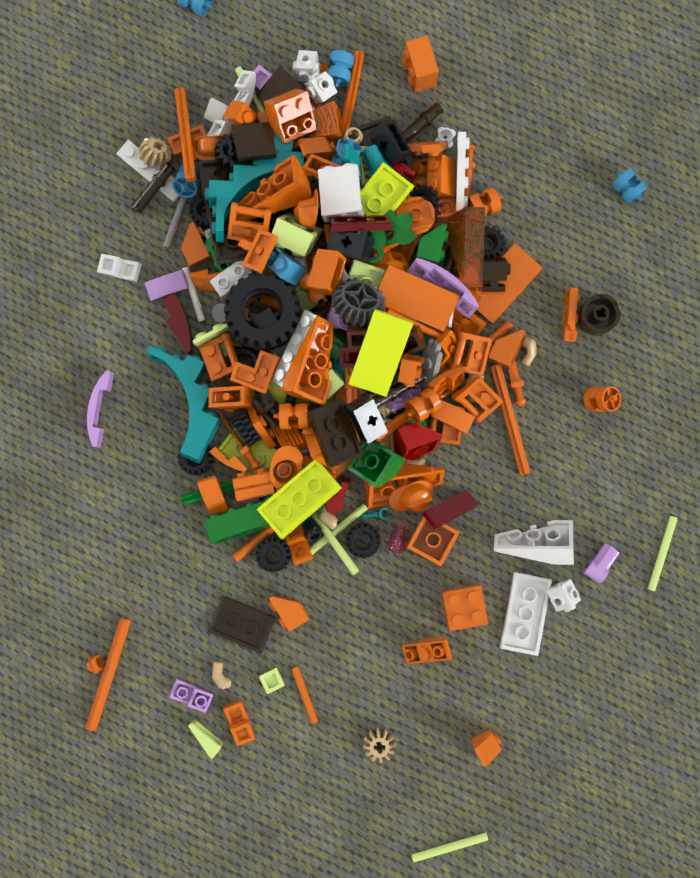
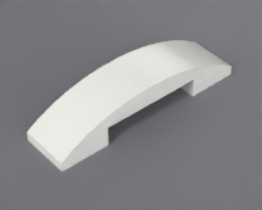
M242 70L234 85L238 90L234 101L250 105L256 83L255 72ZM225 118L223 121L216 119L207 136L229 135L231 133V124Z

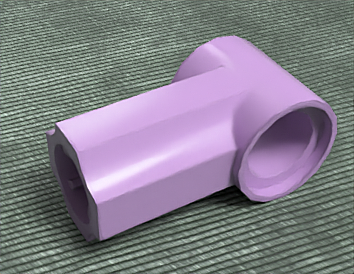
M604 543L594 559L588 562L589 566L583 569V574L596 583L601 584L607 577L608 569L619 552L612 546Z

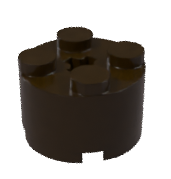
M607 294L594 295L587 299L578 310L577 323L580 328L593 336H601L613 329L621 317L617 301Z

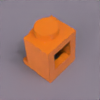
M404 354L401 360L398 382H402L403 385L409 387L415 386L416 379H420L421 365L424 362V357Z

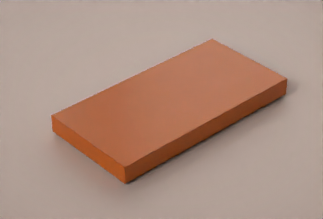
M515 243L502 256L506 258L511 266L510 275H507V281H498V284H505V292H482V284H489V281H483V279L480 281L478 295L482 299L479 301V307L476 311L491 324L499 318L543 269Z
M388 264L378 286V291H383L382 296L385 297V307L443 332L460 298V295L390 264Z

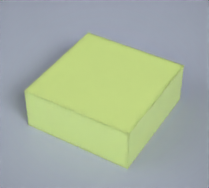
M277 667L259 676L267 694L285 686Z

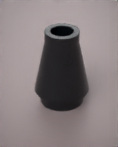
M311 515L301 523L304 537L308 541L317 540L322 536V528Z

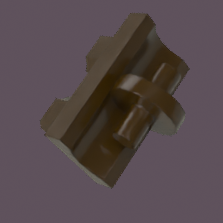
M268 390L267 394H261L252 402L273 429L279 426L278 418H274V414L279 412V403Z

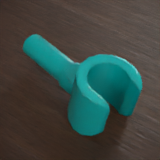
M381 508L378 512L362 514V519L374 517L388 519L389 516H381V512L388 509Z

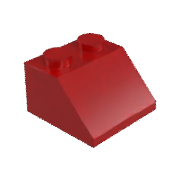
M406 423L399 426L394 435V450L405 458L406 461L435 451L443 436L441 433L420 424L413 423L409 425Z

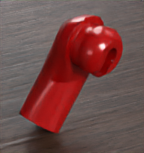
M404 163L391 166L398 174L407 176L411 180H415L418 175L417 171Z

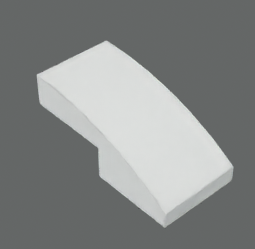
M101 254L97 272L137 282L142 264L116 256Z

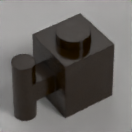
M505 257L482 258L481 277L483 281H489V284H482V292H505V284H498V281H507V275H510L511 266Z

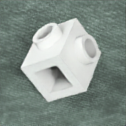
M299 50L297 60L293 62V73H296L297 81L307 82L310 80L308 76L316 71L321 72V63H319L317 51Z
M326 71L322 73L314 72L308 76L310 80L304 83L309 97L314 100L315 104L322 103L337 93L334 81Z
M571 579L559 582L547 590L556 612L561 610L569 612L575 609V605L581 601Z

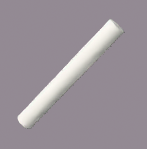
M184 267L182 270L189 285L188 291L198 322L206 321L196 288L190 278L189 267Z

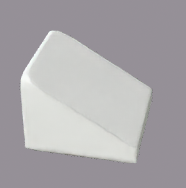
M211 97L204 118L212 123L216 119L223 121L224 117L222 116L228 106Z

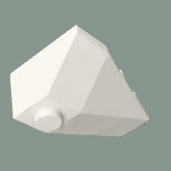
M573 520L548 521L547 527L538 529L536 525H532L530 530L522 533L520 530L515 529L495 534L494 551L549 564L574 565Z

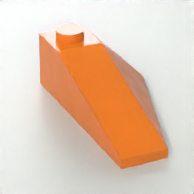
M292 155L273 169L275 173L267 180L263 178L260 181L261 185L255 192H249L238 205L266 210V208L272 209V213L297 206L299 201L310 198L312 196L310 182L296 156ZM237 213L238 219L251 220L258 218Z
M319 316L315 317L286 373L280 391L295 398L325 406L331 388L329 368H332L330 350L333 348V323Z
M403 464L397 475L379 488H375L363 480L367 508L390 505L389 497L395 489L418 480H425L432 487L441 485L443 483L444 468Z

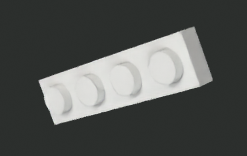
M458 132L456 212H463L464 208H467L468 196H464V188H468V177H465V169L469 168V157H465L466 149H469L470 138L466 137V132Z
M129 139L116 153L149 182L152 181V176L160 171L155 166L151 168L149 164H144V161L139 159V148ZM171 175L167 179L166 185L159 190L171 201L175 202L180 195L173 189L175 178Z
M306 309L298 322L272 379L273 382L281 387L299 347L317 316Z

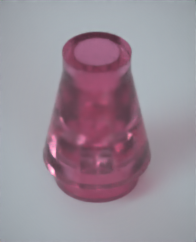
M394 525L387 544L388 551L403 554L404 549H406V526Z

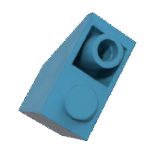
M274 246L266 263L281 279L297 285L307 270L295 258L277 246Z

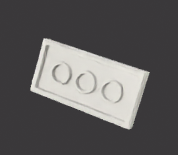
M513 572L499 648L538 656L549 600L547 590L551 588L552 579Z

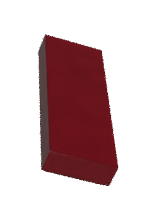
M388 215L329 217V225L332 232L392 230V223Z
M465 490L425 510L423 516L435 530L476 508L478 503L468 490Z

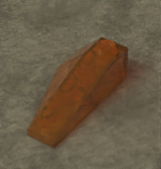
M465 207L446 218V231H449L447 242L454 257L461 282L465 287H483L485 207Z

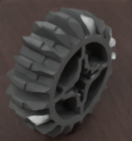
M356 277L354 280L350 278L346 281L342 280L335 287V292L332 295L334 313L339 314V319L344 318L346 323L351 322L353 327L356 324H359L361 328L364 325L369 326L374 309L385 310L386 304L385 297L382 296L383 291H378V286H372L371 282H365L364 278L361 281Z

